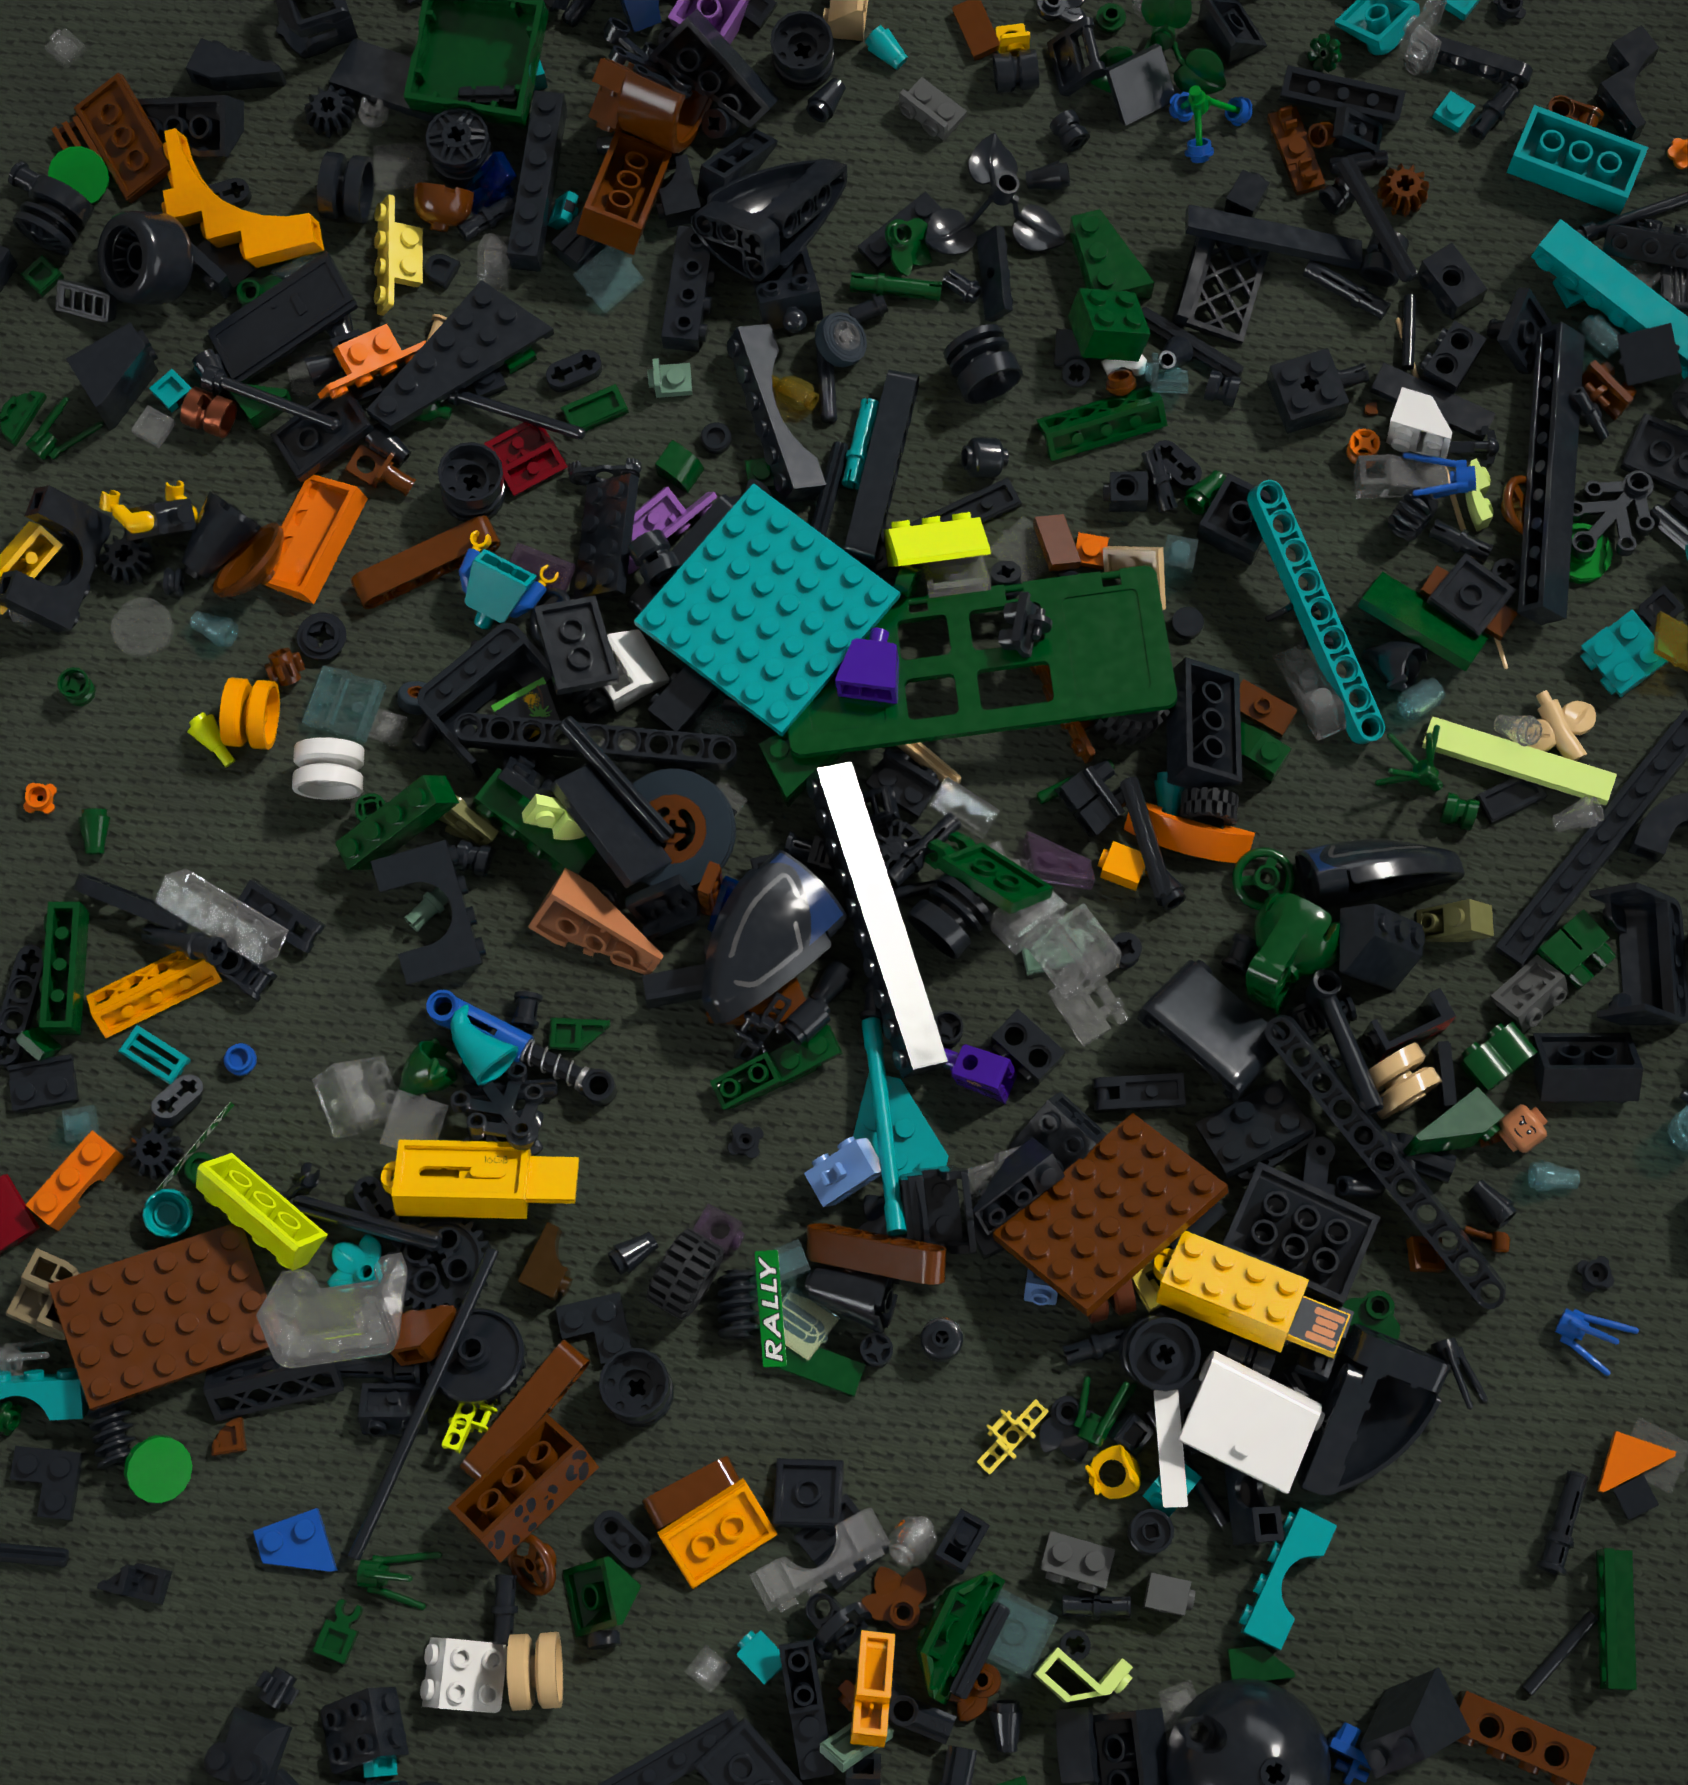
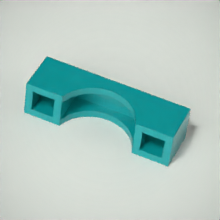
M75 1368L59 1369L56 1374H44V1370L35 1369L25 1371L24 1375L11 1376L10 1371H0V1400L10 1396L29 1398L42 1407L49 1420L83 1419L87 1415L89 1408L85 1404L86 1399Z
M1301 1507L1296 1509L1295 1513L1288 1512L1282 1524L1283 1531L1286 1532L1284 1540L1281 1544L1275 1542L1267 1558V1561L1272 1563L1267 1575L1263 1573L1259 1575L1253 1588V1592L1258 1595L1252 1606L1246 1604L1239 1619V1623L1243 1624L1241 1633L1277 1651L1282 1649L1295 1620L1286 1608L1282 1598L1284 1575L1289 1567L1299 1559L1323 1557L1337 1528V1525Z

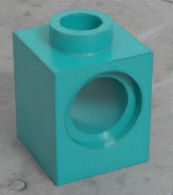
M751 1630L737 1644L741 1650L736 1655L764 1685L782 1669L778 1647L762 1630L757 1634Z

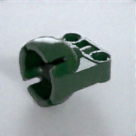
M1274 892L1268 896L1257 913L1254 925L1255 941L1259 951L1253 957L1246 973V988L1249 1000L1279 1015L1285 1008L1291 992L1300 977L1315 975L1318 970L1328 969L1337 962L1340 957V923H1331L1332 917L1328 912L1291 893L1280 895L1278 892ZM1330 926L1327 935L1324 936L1325 932L1327 931L1328 927Z

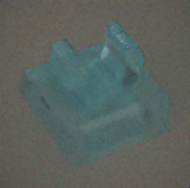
M95 1105L62 1111L66 1143L82 1142L92 1130L100 1135Z

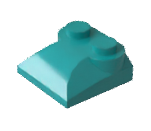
M1356 0L1335 20V25L1366 43L1367 50L1371 54L1385 55L1392 51L1415 28L1420 14L1419 3L1413 0Z

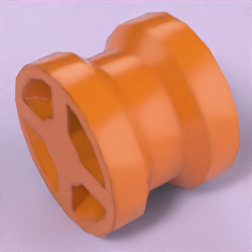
M1366 428L1355 431L1350 437L1346 450L1349 460L1359 466H1366L1372 463L1380 447L1378 435ZM1361 450H1367L1368 453H1366V452H1359V451H1361Z

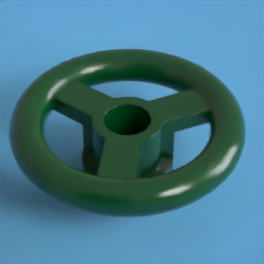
M1271 848L1252 849L1242 855L1234 867L1232 874L1233 888L1238 898L1245 905L1259 910L1264 901H1258L1250 897L1243 886L1256 885L1260 890L1266 891L1269 896L1274 892H1278L1280 895L1283 893L1292 894L1295 887V872L1287 857L1279 851ZM1259 857H1268L1265 865L1256 869L1254 875L1242 876L1244 868L1250 861ZM1277 862L1282 866L1286 875V884L1282 893L1276 888L1280 882V873L1275 867ZM1262 873H1266L1269 876L1270 881L1268 884L1261 882L1260 876Z

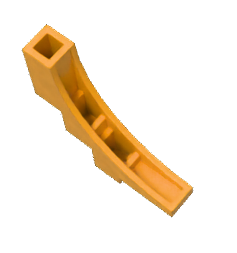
M176 128L164 131L166 142L163 143V150L170 162L171 171H168V179L172 188L163 190L164 202L161 204L163 213L173 216L184 227L200 223L204 239L211 242L217 248L239 243L243 259L250 262L256 268L324 251L320 224L310 213L292 216H267L242 210L222 200L214 194L202 179L192 159L187 138Z

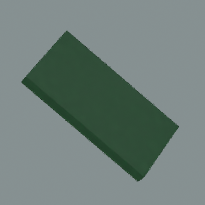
M1382 572L1362 597L1358 607L1460 669L1467 671L1490 636L1483 632L1476 639L1428 604L1426 597Z

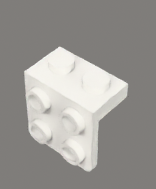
M430 1637V1642L424 1654V1660L427 1664L426 1676L420 1688V1695L423 1699L422 1707L487 1713L499 1712L502 1704L507 1659L506 1645Z

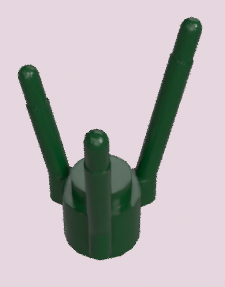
M64 397L53 408L39 430L35 432L25 445L43 461L48 456L55 460L61 452L103 427L104 423L99 421L58 447H55L54 445L58 440L48 430L69 401L67 397Z
M1086 1376L1083 1381L1078 1416L1073 1425L1080 1429L1077 1437L1092 1445L1101 1447L1113 1424L1137 1389L1136 1383H1132L1130 1387L1128 1382L1122 1384L1104 1417L1090 1413L1089 1417L1085 1418L1090 1386V1377Z
M438 1551L386 1557L373 1555L372 1560L362 1559L357 1572V1585L367 1587L368 1593L379 1594L408 1606L424 1610L426 1608L424 1603L381 1587L386 1586L388 1580L411 1582L413 1579L411 1575L390 1572L389 1566L384 1564L441 1558L442 1553Z

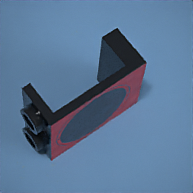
M1441 988L1430 992L1419 1006L1427 1023L1396 1039L1389 1041L1378 1020L1371 1021L1362 1034L1364 1039L1361 1040L1362 1047L1367 1056H1374L1376 1062L1379 1063L1412 1043H1420L1446 1030L1456 1015Z

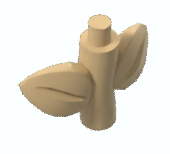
M1547 690L1536 695L1541 705L1537 710L1542 719H1533L1526 723L1515 735L1513 742L1545 752L1555 746L1562 757L1574 761L1585 757L1587 753L1575 735L1580 736L1588 733L1593 728L1596 721L1594 707L1586 702L1572 701L1561 708L1558 699L1552 700Z

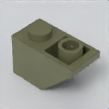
M1466 899L1416 911L1417 923L1423 925L1425 942H1471L1494 937L1492 905Z

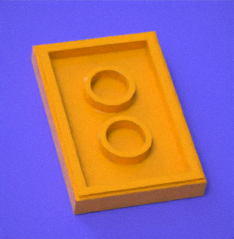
M744 1478L657 1532L692 1589L778 1535Z

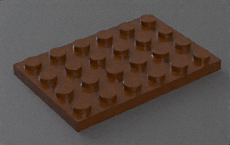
M1132 1113L1108 1133L1084 1159L1079 1158L1063 1172L1064 1178L993 1232V1237L999 1245L1088 1317L1228 1193V1185Z
M229 1224L48 1284L89 1411L283 1345V1339L245 1231L242 1227L234 1224Z

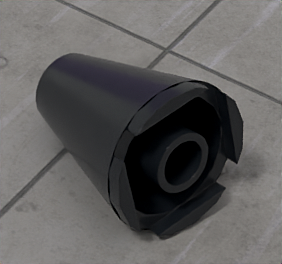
M210 491L205 498L196 522V529L192 532L181 560L186 565L183 571L197 580L202 576L208 579L252 539L262 526Z
M817 1267L813 1273L810 1272L805 1282V1291L809 1292L810 1300L875 1332L883 1333V1327L888 1328L898 1298L897 1294H893V1283L899 1285L900 1279L843 1267Z

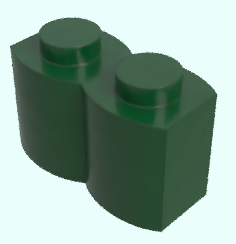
M1513 1022L1506 1027L1502 1023L1498 1024L1486 1034L1489 1038L1488 1041L1481 1046L1475 1042L1461 1054L1464 1059L1459 1064L1460 1068L1484 1094L1490 1092L1531 1060L1538 1052Z

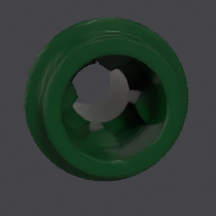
M1214 470L1210 475L1189 488L1184 498L1188 509L1198 515L1207 512L1226 478L1224 474Z
M88 808L81 810V817H78L85 845V854H105L104 847L111 818L107 816V809Z

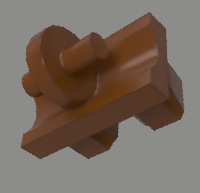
M1594 360L1588 365L1587 370L1582 375V387L1586 390L1592 403H1597L1615 421L1633 401L1637 390L1632 385L1627 386L1626 382L1620 385L1613 378L1616 374L1615 368L1608 361L1599 364Z

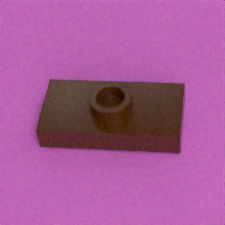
M1243 679L1240 683V715L1282 738L1298 709Z

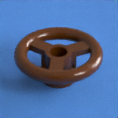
M1517 475L1512 477L1504 488L1501 513L1504 519L1518 533L1523 535L1526 496H1524L1518 485L1526 487L1527 476Z
M530 1534L522 1541L530 1544L528 1554L525 1556L517 1555V1546L507 1556L512 1574L517 1575L516 1581L524 1590L532 1595L543 1596L548 1594L555 1585L557 1558L549 1544L543 1543L538 1537ZM521 1568H525L533 1576L537 1585L525 1576Z

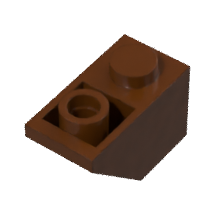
M439 1305L432 1309L408 1310L402 1314L391 1315L388 1351L401 1366L433 1361L443 1346L458 1312L454 1305Z

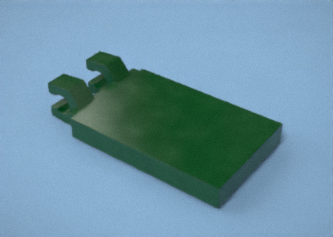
M957 831L949 834L948 840L955 842L958 847L955 845L950 846L939 839L928 843V848L935 850L937 854L933 852L925 855L924 861L935 870L940 869L949 876L954 877L1009 914L1051 898L1053 886L983 842L975 844L972 838Z

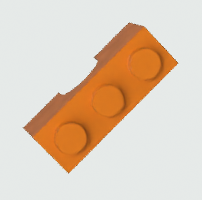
M92 1130L26 1203V1206L46 1224L59 1231L81 1207L78 1201L85 1190L98 1180L104 1181L125 1156Z

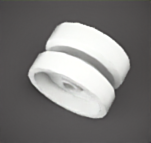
M310 738L297 742L294 746L293 761L300 768L293 772V791L301 796L321 800H344L360 796L363 792V776L357 770L361 769L364 765L365 750L363 746L353 741L338 738Z

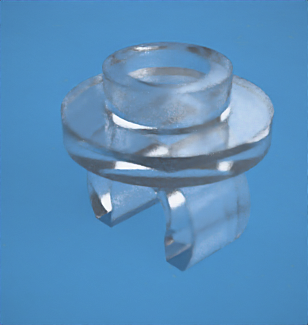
M362 97L358 114L365 126L374 128L383 125L387 121L389 112L388 108L384 107L382 100L377 99V104Z

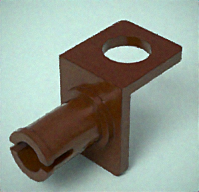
M359 445L346 466L347 472L375 488L378 483L384 481L405 496H407L416 481L415 478L392 466L394 464L392 459L395 454L391 452L387 459L364 445ZM361 457L371 458L374 462V470L370 473L361 472L357 467L358 459Z

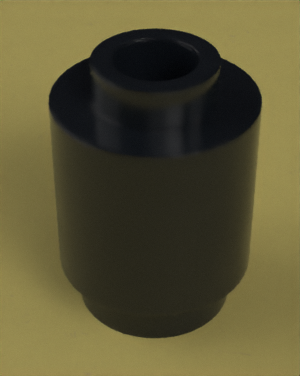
M808 997L786 1018L787 1023L783 1026V1030L798 1045L805 1041L809 1042L831 1021L828 1015L831 1012L830 1008L820 998L814 1000Z

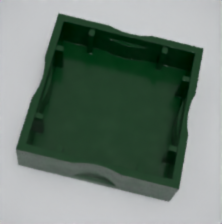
M422 0L418 21V41L411 56L403 96L409 108L438 114L447 109L464 108L472 110L486 122L527 128L549 15L544 0ZM514 85L518 94L515 104H504V101H500V104H497L493 100L491 104H477L475 102L459 101L458 99L459 88L471 86L472 89H476V86H500V89H504V86Z

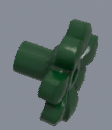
M1328 33L1320 34L1318 38H1313L1310 42V47L1314 51L1308 52L1307 57L1310 62L1315 61L1312 67L1317 72H1322L1323 70L1326 72L1334 71L1336 69L1335 63L1340 62L1342 58L1339 40H1330Z

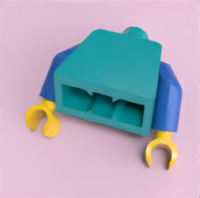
M475 530L470 535V541L473 546L466 552L459 569L462 590L466 594L465 604L478 611L474 624L482 629H490L494 620L504 623L509 617L518 618L532 610L547 591V584L555 583L559 573L557 572L551 580L545 579L543 573L549 567V565H545L540 570L541 578L539 581H535L537 575L486 550L492 541L489 534L485 536L483 543L477 544L476 540L479 536V531Z

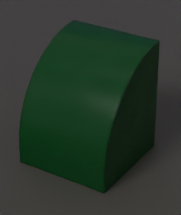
M671 440L655 463L659 477L686 493L690 491L704 471L702 463L690 451L674 440Z

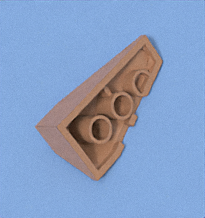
M567 868L558 877L528 928L555 944L566 947L567 942H571L584 947L583 954L592 957L595 952L608 955L613 964L644 975L651 974L664 956L592 883Z

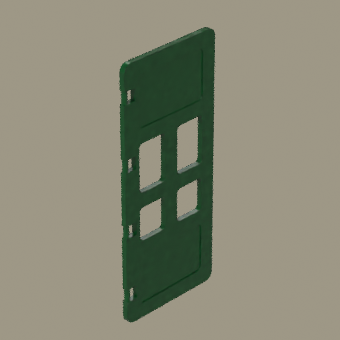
M1144 565L1103 573L1099 571L1025 581L1021 584L1007 586L1003 584L929 594L926 597L900 598L875 626V628L887 630L889 632L888 642L897 645L899 655L897 704L839 697L835 682L837 671L803 713L788 728L790 749L793 755L798 758H808L1170 709L1177 702V690L1157 573L1152 567ZM1120 578L1121 585L1103 587L1102 580ZM1024 591L1030 593V601L1046 610L1045 616L1049 617L1053 622L1051 631L1044 634L1045 639L1034 643L1031 657L1022 658L1017 650H1004L1002 647L984 650L974 649L969 618L973 614L1004 610L1005 603L1018 601V599L1006 600V593ZM928 604V611L910 613L909 611L910 606ZM934 619H945L947 621L951 651L948 654L909 660L901 657L898 636L899 625ZM1038 665H1047L1049 667L1054 695L1052 701L985 710L981 707L977 680L979 674ZM941 678H953L955 680L959 711L956 714L916 720L909 718L905 686L908 683Z

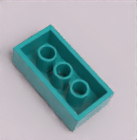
M1534 105L1506 173L1620 215L1649 147Z

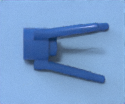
M1403 453L1402 456L1406 459L1456 468V471H1450L1449 484L1414 490L1412 492L1413 496L1432 494L1437 499L1457 493L1476 491L1475 466L1467 467L1466 460L1455 461L1421 454Z
M1566 1308L1555 1329L1556 1333L1562 1335L1559 1341L1570 1346L1605 1376H1609L1611 1372L1575 1342L1574 1339L1576 1338L1581 1341L1586 1332L1612 1344H1619V1339L1590 1327L1588 1322L1634 1334L1639 1333V1329L1627 1324L1585 1314L1577 1309L1571 1311Z

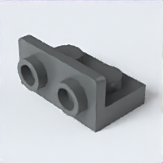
M923 77L908 92L902 89L899 93V108L902 114L909 119L915 118L922 124L923 129L930 136L935 137L937 135L943 141L967 117L965 109Z
M1536 955L1491 995V999L1496 1006L1516 1021L1517 1028L1522 1033H1525L1530 1027L1538 1025L1551 1008L1560 1005L1565 1000L1569 990L1565 975L1539 955Z
M1050 1531L1039 1571L1046 1573V1580L1065 1584V1580L1069 1579L1079 1582L1078 1589L1097 1594L1098 1588L1105 1590L1107 1587L1115 1549Z

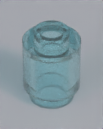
M1590 314L1579 325L1580 333L1585 336L1584 343L1598 356L1603 355L1606 359H1609L1619 349L1617 336L1621 335V333L1601 314L1595 317Z
M1432 677L1428 680L1422 679L1398 695L1396 707L1403 718L1417 721L1441 705V701L1445 699V692L1436 679Z

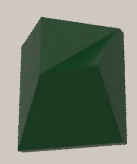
M602 1557L563 1570L576 1637L622 1625L641 1588V1585L622 1569L612 1557Z

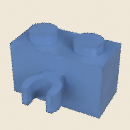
M854 1136L847 1138L837 1145L839 1149L831 1156L826 1153L818 1157L811 1163L813 1168L804 1173L823 1207L840 1203L882 1175L880 1159L868 1138L855 1139Z

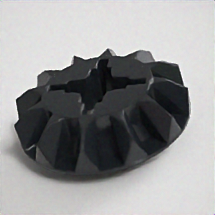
M322 612L310 615L299 626L297 632L299 648L306 657L313 658L317 662L324 659L331 660L333 656L342 652L344 644L347 643L346 628L343 622L330 613ZM325 628L328 637L332 639L324 640L320 648L318 640L313 638V636L321 635Z

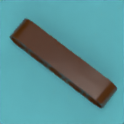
M482 515L470 519L356 573L351 578V583L363 608L373 609L460 568L467 550L473 546L470 541V535L475 530L479 531V536L476 540L477 544L483 543L485 536L489 534L492 541L486 550L490 552L496 551L501 546V542L489 518Z
M827 1223L807 1225V1260L921 1284L935 1285L945 1282L946 1248L944 1246Z
M563 1340L461 1463L460 1468L476 1481L543 1416L550 1414L586 1370L590 1360L566 1340Z

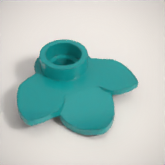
M366 1234L358 1246L350 1242L336 1244L332 1249V1260L338 1270L327 1281L328 1285L335 1291L343 1294H351L359 1288L374 1290L380 1287L386 1277L385 1267L380 1261L382 1255L380 1242L372 1235ZM372 1268L371 1275L365 1278V1272Z

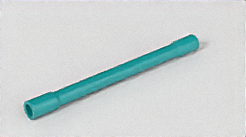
M870 1017L862 1020L861 1023L864 1047L867 1051L880 1157L886 1229L889 1236H901L907 1233L904 1205L901 1201L883 1056L882 1027L879 1018Z

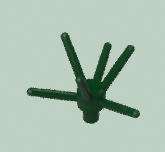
M1435 725L1433 733L1426 734V760L1420 761L1392 733H1388L1387 738L1413 765L1412 772L1389 768L1388 773L1396 776L1378 779L1375 781V785L1381 786L1417 780L1422 786H1429L1433 792L1439 791L1443 787V783L1438 778L1439 772L1433 765L1440 726Z

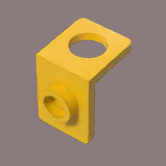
M1023 23L996 27V35L1000 42L999 53L1010 52L1012 56H1016L1018 51L1030 48V32L1025 31Z

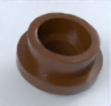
M1126 369L1112 371L1106 381V390L1116 396L1128 395L1137 385L1136 378L1132 376L1131 371Z

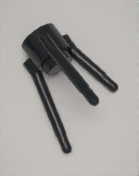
M1456 1338L1445 1339L1430 1345L1433 1352L1431 1355L1451 1364L1450 1369L1453 1371L1467 1409L1471 1410L1473 1404L1459 1369L1460 1365H1462L1481 1401L1484 1403L1488 1401L1480 1382L1465 1357L1462 1346L1458 1347Z

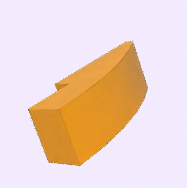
M861 1630L850 1744L882 1748L885 1746L891 1699L895 1634Z

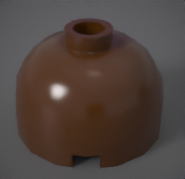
M415 183L414 207L416 213L421 220L431 224V230L448 232L449 227L457 226L467 220L472 210L474 192L457 187L455 189L448 188L441 184Z

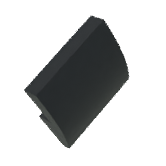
M846 1493L842 1496L841 1529L803 1528L794 1535L798 1543L838 1593L843 1591L891 1551Z

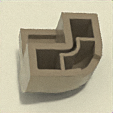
M36 1248L21 1276V1285L6 1312V1316L37 1329V1332L40 1334L65 1340L48 1284L78 1275L77 1268L63 1259Z

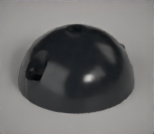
M1239 1678L1224 1681L1208 1688L1196 1696L1180 1714L1169 1738L1166 1753V1776L1168 1785H1330L1331 1758L1328 1742L1321 1725L1311 1710L1300 1699L1286 1689L1271 1682ZM1197 1722L1200 1727V1734L1197 1739L1191 1740L1189 1730ZM1268 1766H1270L1269 1769L1273 1771V1775L1271 1778L1269 1777L1270 1775L1266 1772Z

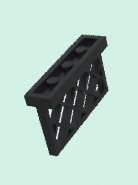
M1196 236L1171 322L1180 328L1186 326L1242 345L1269 251L1261 250L1252 255L1247 246L1239 245L1246 258L1234 263L1227 249L1237 244L1227 243L1224 245L1222 241ZM1221 253L1228 266L1216 272L1210 260L1212 256ZM1250 263L1255 276L1244 281L1238 267ZM1231 271L1238 285L1227 290L1219 276ZM1213 279L1221 293L1208 298L1203 289V284ZM1242 289L1248 299L1247 304L1237 308L1230 294ZM1224 298L1231 311L1219 317L1212 303ZM1206 306L1213 319L1207 323L1194 319L1196 310ZM1234 316L1240 325L1238 334L1227 331L1222 321Z

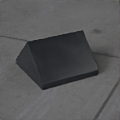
M1201 0L1198 22L1227 67L1268 46L1239 0Z

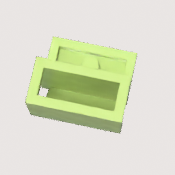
M1057 1647L1033 1675L1060 1700L1070 1702L1109 1695L1113 1691L1121 1693L1133 1678L1128 1674L1133 1667L1123 1658H1120L1103 1678L1096 1682ZM1058 1660L1093 1692L1070 1696L1045 1673Z

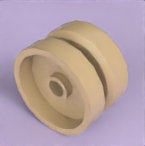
M1412 1043L1398 1050L1369 1069L1377 1091L1380 1092L1386 1089L1380 1095V1097H1383L1384 1108L1377 1112L1381 1120L1409 1108L1442 1082L1433 1067H1424L1412 1073L1413 1070L1423 1063L1426 1057L1417 1043Z
M559 1632L540 1633L536 1641L535 1654L533 1642L529 1634L509 1635L506 1678L512 1711L531 1710L535 1701V1691H537L538 1702L542 1709L562 1707L563 1659Z

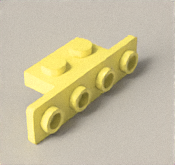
M389 194L381 203L377 204L374 213L375 221H378V231L374 239V246L378 249V257L374 266V274L377 276L374 303L377 304V314L382 316L394 305V283L412 287H419L423 283V228L395 222V196Z

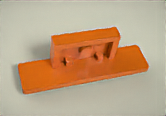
M385 324L336 346L333 351L347 376L326 385L318 393L319 398L323 399L331 396L332 399H336L349 391L348 387L356 384L357 388H360L374 380L372 376L378 373L382 377L391 374L398 369V364L403 362L407 364L426 343V340L401 350L390 328Z

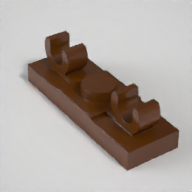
M1289 105L1279 108L1277 112L1268 114V123L1296 196L1324 188L1326 183L1297 107Z

